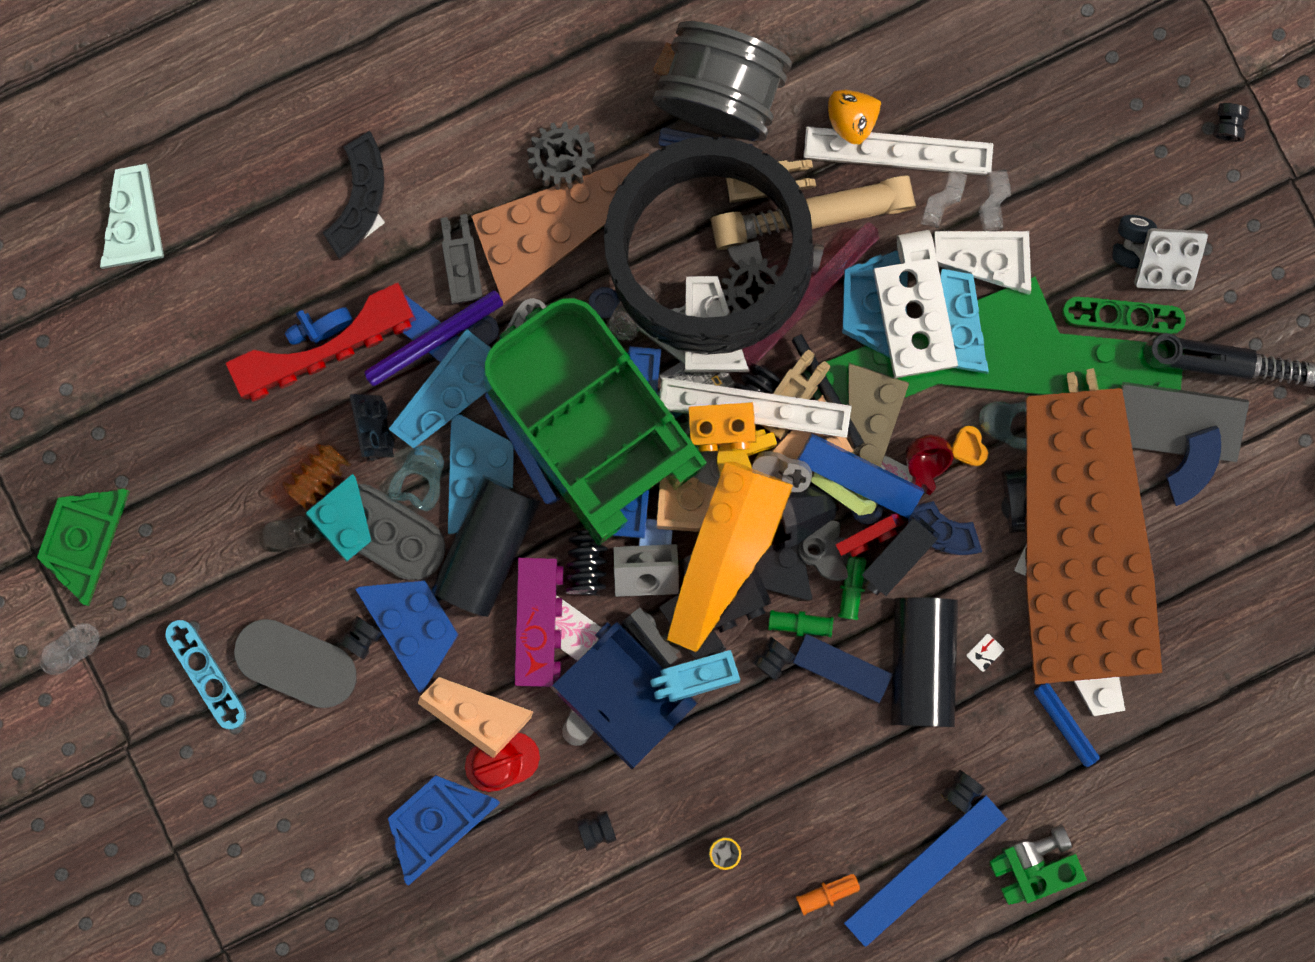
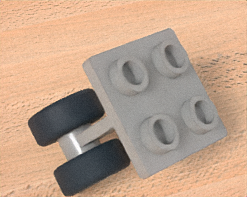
M1125 215L1120 219L1118 233L1125 238L1124 244H1114L1112 259L1124 267L1138 269L1134 281L1138 288L1192 290L1194 288L1208 234L1205 231L1157 229L1155 222L1139 215Z

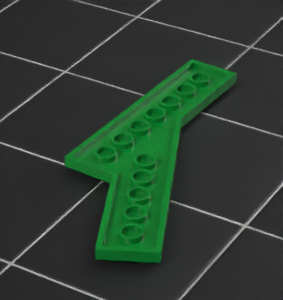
M1036 277L1031 278L1030 295L1006 288L977 300L985 356L989 370L988 374L950 368L898 378L909 382L905 399L936 385L1029 395L1070 393L1067 373L1075 372V376H1077L1079 392L1090 391L1086 374L1087 369L1093 368L1099 390L1121 388L1122 382L1181 390L1183 370L1167 367L1156 369L1146 363L1143 354L1147 342L1059 333ZM915 333L912 336L911 341L915 348L922 350L928 347L929 341L926 335ZM1158 344L1159 355L1167 359L1169 354L1167 347L1163 344ZM868 346L861 347L826 362L830 365L826 376L843 405H849L848 362L894 377L891 359ZM807 369L803 372L804 377L809 380L811 374ZM819 388L813 394V398L816 401L822 396Z

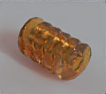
M317 443L315 447L319 455L307 454L311 464L307 465L301 462L298 464L302 475L291 472L290 476L294 484L284 481L282 483L284 490L307 510H309L306 506L307 502L313 505L318 503L314 495L315 493L323 496L326 495L323 483L330 486L335 484L331 474L343 475L339 465L342 464L348 467L352 465L329 444L324 446Z

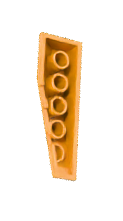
M725 462L691 555L667 638L668 641L694 652L700 649L719 621L721 614L728 604L733 601L741 585L750 576L761 556L770 547L793 484L738 462Z

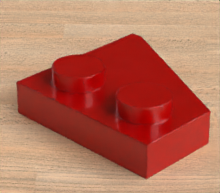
M898 513L893 514L837 543L836 547L841 556L850 552L853 558L869 549L867 543L877 538L882 543L897 535L895 529L907 522L904 516Z

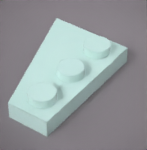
M142 164L115 169L109 206L110 214L108 227H106L105 246L100 267L105 269L164 258L148 165Z

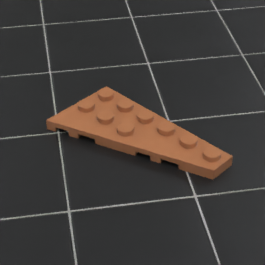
M649 153L593 172L591 175L583 176L584 182L582 184L574 180L572 181L571 189L567 187L566 183H562L559 190H556L554 186L471 216L498 292L503 300V305L586 242L594 233L605 227L609 205L617 189L622 184L624 178L640 161L648 157Z

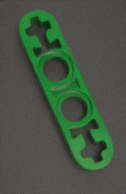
M1073 297L1062 308L1064 321L1074 327L1161 335L1163 333L1175 335L1184 328L1186 322L1183 311L1178 307L1169 305ZM1077 303L1080 310L1090 311L1092 309L1091 304L1096 305L1093 312L1094 322H1090L1091 315L1086 314L1081 315L1076 320L1074 319V314L1069 313L1068 309H1072ZM1109 306L1116 311L1117 317L1114 322L1105 323L1101 320L1099 312L1102 307ZM1140 309L1146 312L1148 320L1144 326H1136L1132 323L1131 313L1134 310ZM1154 311H1158L1156 318H1166L1169 313H1173V319L1178 320V324L1169 329L1168 323L1157 322L1155 324L1156 328H1152Z

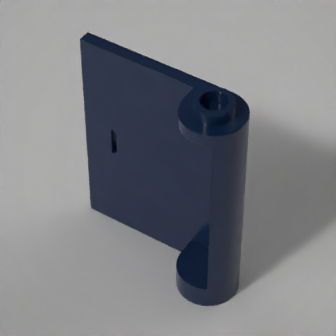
M607 622L595 634L599 640L550 688L633 769L698 703L692 697L670 702L669 697L656 699L654 692L665 689V685L652 687L650 680L661 677L660 671L664 668L618 622L613 626Z

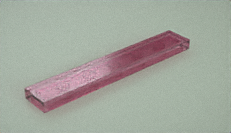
M870 222L866 223L810 280L809 287L796 311L779 330L764 340L758 341L756 344L742 350L748 369L751 363L757 364L844 275L845 269L852 267L879 240L878 230Z

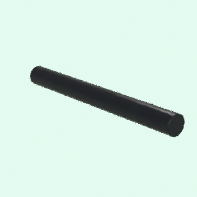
M802 334L791 340L800 357L807 350L811 351ZM815 356L807 368L811 376L819 365ZM825 375L823 380L817 385L826 402L842 404ZM850 418L847 438L853 449H856L865 442Z

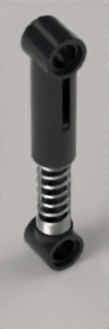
M1163 333L1149 340L1143 350L1146 363L1156 369L1167 367L1243 380H1251L1258 376H1262L1263 380L1266 377H1270L1271 381L1277 378L1279 382L1282 380H1287V383L1295 381L1296 385L1302 382L1304 386H1309L1315 390V362L1303 361L1300 363L1298 360L1292 362L1289 358L1283 361L1281 357L1275 359L1273 356L1267 358L1264 354H1257L1253 349L1178 338L1170 333ZM1158 344H1163L1167 347L1169 353L1167 359L1159 355Z

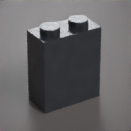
M916 513L865 569L862 574L866 578L863 582L864 585L876 595L881 592L887 596L938 540L940 534Z
M691 555L678 561L684 576ZM756 566L737 591L733 601L728 604L721 614L719 621L713 629L718 628L719 632L722 633L738 626L735 621L736 619L746 615L749 621L766 613L764 607L772 604Z

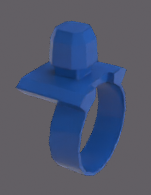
M343 307L313 323L309 314H305L301 310L296 313L301 324H294L288 328L285 335L291 345H298L307 341V336H309L312 342L314 341L318 344L345 329L353 322V318L347 307Z

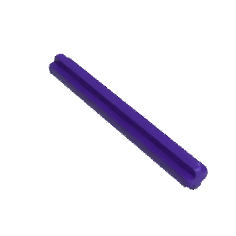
M490 292L365 370V377L372 386H376L502 307L503 300L498 292Z

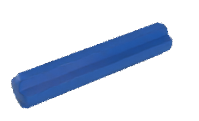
M1045 683L1038 686L1034 690V694L1083 765L1089 767L1099 760V755L1050 684Z

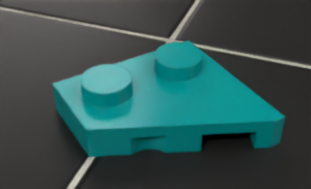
M353 474L305 513L345 562L349 561L371 542L357 480Z

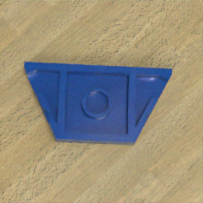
M426 581L358 587L355 590L418 692L422 693L459 634L431 592Z
M435 775L388 818L405 883L409 886L495 809L500 804L499 800Z

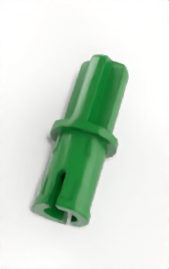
M849 556L847 559L846 569L848 577L844 580V586L840 585V589H843L840 613L838 614L840 618L858 620L861 592H865V589H862L864 579L862 574L866 566L865 558L856 556L852 558V556Z

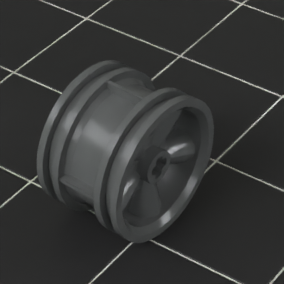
M698 21L680 22L676 30L678 36L673 39L671 44L675 56L668 75L661 76L657 85L660 90L654 93L652 99L654 104L682 121L720 135L747 141L766 140L769 132L766 126L771 125L774 118L770 108L777 88L785 86L787 80L785 73H788L792 66L790 58L780 50L759 39L726 27Z

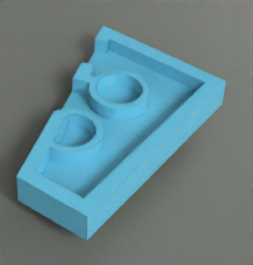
M942 269L940 278L958 362L956 368L988 374L989 370L979 319L974 276L969 273Z

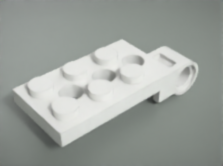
M930 230L897 235V250L901 264L874 268L873 270L894 379L956 368L958 362ZM905 271L913 273L916 278L915 286L911 288L904 287L899 281V275ZM910 302L918 303L922 307V316L916 319L910 318L905 311L906 304ZM915 333L926 335L929 341L928 347L922 350L915 348L911 341L912 336Z

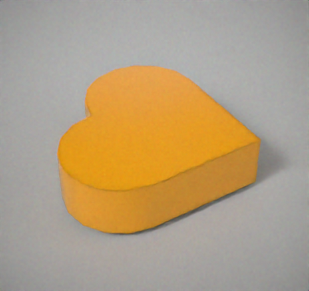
M965 426L962 428L952 445L953 459L973 467L982 465L988 457V450L981 443L982 436L976 427Z

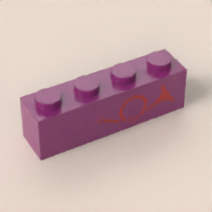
M518 558L515 686L551 687L554 684V680L557 681L560 678L561 661H555V649H561L562 630H556V617H562V598H556L557 585H563V566H557V559Z

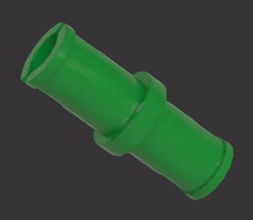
M771 610L768 630L797 633V636L803 637V634H811L832 638L834 617L806 615V611H799V614Z

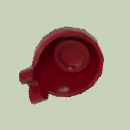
M926 434L913 440L907 446L906 463L909 473L913 477L911 483L921 488L923 487L928 495H931L936 489L933 479L945 472L952 464L954 455L947 440L936 434Z

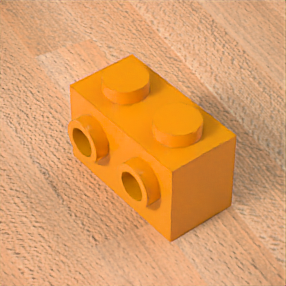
M753 402L689 407L691 441L695 447H698L699 452L718 451V445H730L731 450L750 449V443H757Z

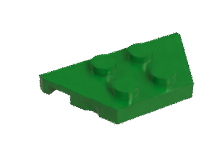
M118 489L116 491L88 493L80 496L59 497L56 502L37 558L83 605L90 606L125 507L129 490Z

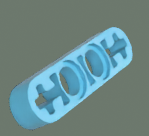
M184 620L172 622L166 629L167 642L213 716L223 728H239L246 719L245 708L191 623ZM178 626L181 629H188L189 632L185 637L189 644L192 645L195 640L198 644L197 647L188 649L184 655L180 652L181 649L186 648L181 640L174 641L173 636L176 635L175 628ZM196 652L203 653L206 657V665L199 671L193 670L189 665L190 656ZM212 679H218L223 685L222 693L215 698L210 697L206 692V684ZM228 694L232 700L226 701L230 709H238L239 711L236 715V723L232 721L225 722L223 717L227 713L224 707L220 705L216 709L214 703L223 701Z

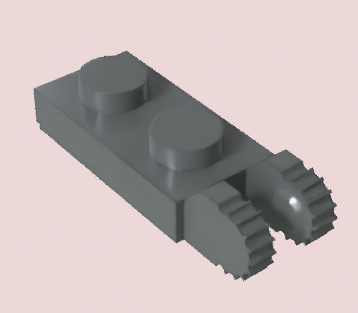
M467 214L460 215L459 219L463 238L451 240V224L448 217L441 218L444 238L442 246L452 305L477 301L483 297L474 239L470 234Z

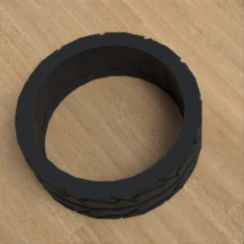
M712 137L688 138L667 145L640 161L624 178L622 184L617 189L609 205L604 228L605 257L618 299L622 302L621 304L632 320L651 337H658V341L677 350L698 354L732 353L752 346L779 330L799 306L809 287L814 262L811 214L803 192L798 189L800 187L789 171L772 156L762 153L763 150L743 141L715 137L713 139ZM718 176L732 178L757 188L768 196L783 213L793 238L792 251L785 271L777 284L761 300L745 310L733 314L702 318L683 315L665 308L648 296L637 283L629 268V242L635 224L644 209L659 194L675 184L699 177Z

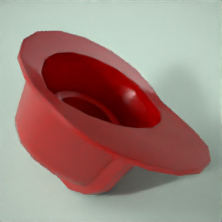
M517 733L494 758L475 746L466 757V776L473 786L486 792L499 791L518 784L531 777L538 768L540 760L539 748L533 739L522 733Z

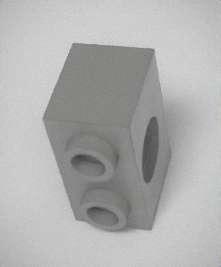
M677 544L614 547L615 597L679 594Z

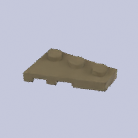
M848 362L849 406H852L850 418L865 442L860 447L854 449L852 453L881 467L909 382L898 378L894 379V377Z

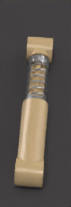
M909 176L894 177L874 185L805 199L811 214L812 229L885 213L888 215L902 213L916 208ZM779 208L776 209V212L769 210L766 214L761 211L757 216L754 213L742 216L741 212H729L710 219L717 250H727L729 247L747 244V239L756 238L757 234L763 236V233L766 232L771 234V231L777 230L779 233L781 229L788 231V228H790Z

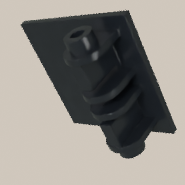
M351 394L350 400L361 456L366 457L367 462L379 460V457H394V439L389 432L387 423L388 409L382 396Z

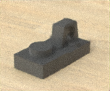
M638 608L622 621L636 641L664 669L678 659L676 654L681 650L682 646L667 640L669 632L660 636L656 628V622L650 614Z

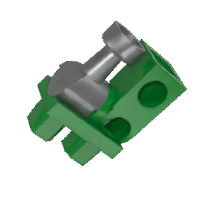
M1063 825L1053 828L1051 830L1052 836L1034 842L1024 840L1002 848L1003 853L998 854L989 861L995 877L1012 871L1016 882L1001 888L1008 905L1022 901L1028 904L1087 881L1077 855L1073 852L1045 864L1042 855L1055 848H1058L1060 852L1072 848Z

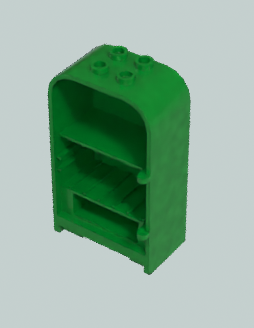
M575 298L560 299L544 309L541 307L536 308L525 317L527 321L517 328L513 325L500 334V340L489 350L485 361L484 386L497 408L595 542L600 545L626 525L628 520L621 512V509L664 478H667L676 490L700 473L707 462L598 313L588 303Z

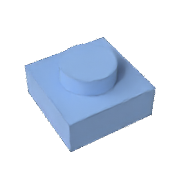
M646 519L645 539L640 538L639 546L671 545L672 530L657 529V520Z

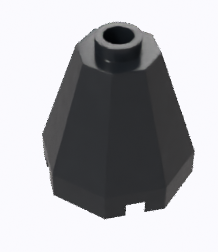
M809 486L802 492H791L773 541L775 540L778 544L773 546L775 551L785 550L799 544L836 517V511L839 508L838 500L820 487Z

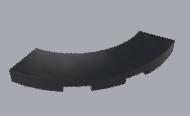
M370 131L344 146L352 169L353 187L350 200L336 222L322 232L339 260L350 254L367 236L379 214L383 200L384 166L377 143Z

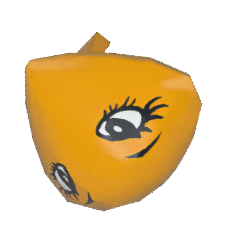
M834 91L828 102L829 119L833 129L850 144H861L870 135L875 126L881 101L857 91Z

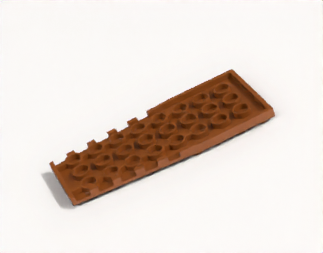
M1116 388L1027 396L1025 398V531L1027 532L1025 576L1034 684L1162 673L1155 580L1123 390Z

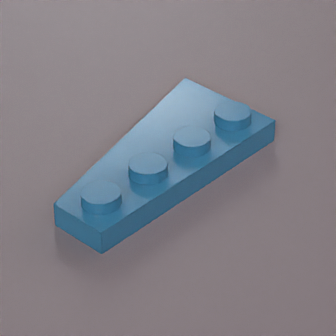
M466 329L390 426L389 430L412 448H415L486 393L484 366L491 348Z

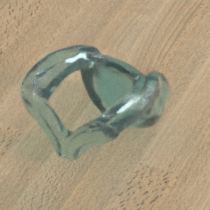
M992 401L985 404L979 413V424L982 431L987 436L1005 442L1013 448L1026 450V438L1014 437L1010 431L1014 416L1019 412L1026 411V402L1010 404Z
M420 445L413 448L406 457L402 468L394 475L390 483L389 497L397 501L409 500L420 510H432L440 495V477L444 467V459L441 453L429 445ZM411 473L420 474L429 481L430 489L423 501L411 493H401L402 484L407 475Z

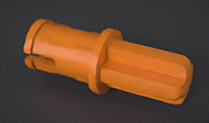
M850 874L826 885L823 882L821 883L822 887L801 896H796L803 915H807V913L828 904L832 907L834 906L833 902L859 892L860 885L855 875Z

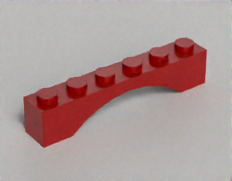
M397 282L370 295L352 324L336 338L322 346L305 352L276 354L252 350L226 362V366L241 398L245 400L251 399L254 402L268 396V390L279 385L280 388H285L298 381L296 377L305 372L313 375L326 368L325 363L335 358L340 362L355 355L354 350L363 345L366 348H371L384 341L382 336L393 331L395 335L408 331L412 328L411 322L415 321L416 317L401 285Z

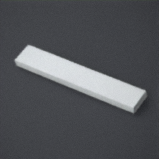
M806 127L803 159L990 176L993 143L871 132L861 144H850L841 138L834 129Z
M662 378L659 398L670 412L689 414V407L753 402L755 424L843 438H847L852 408L849 405Z

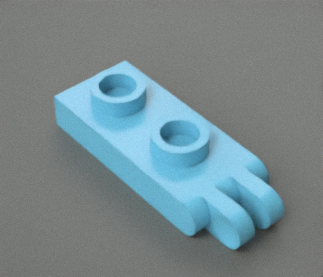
M728 650L660 671L661 677L650 680L652 687L665 685V689L654 692L656 699L669 697L670 702H674L739 683L740 677L732 652Z

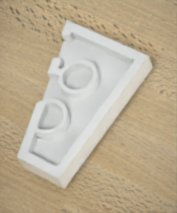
M718 276L686 277V315L708 318L730 314ZM742 349L732 353L698 354L685 351L686 372H749Z

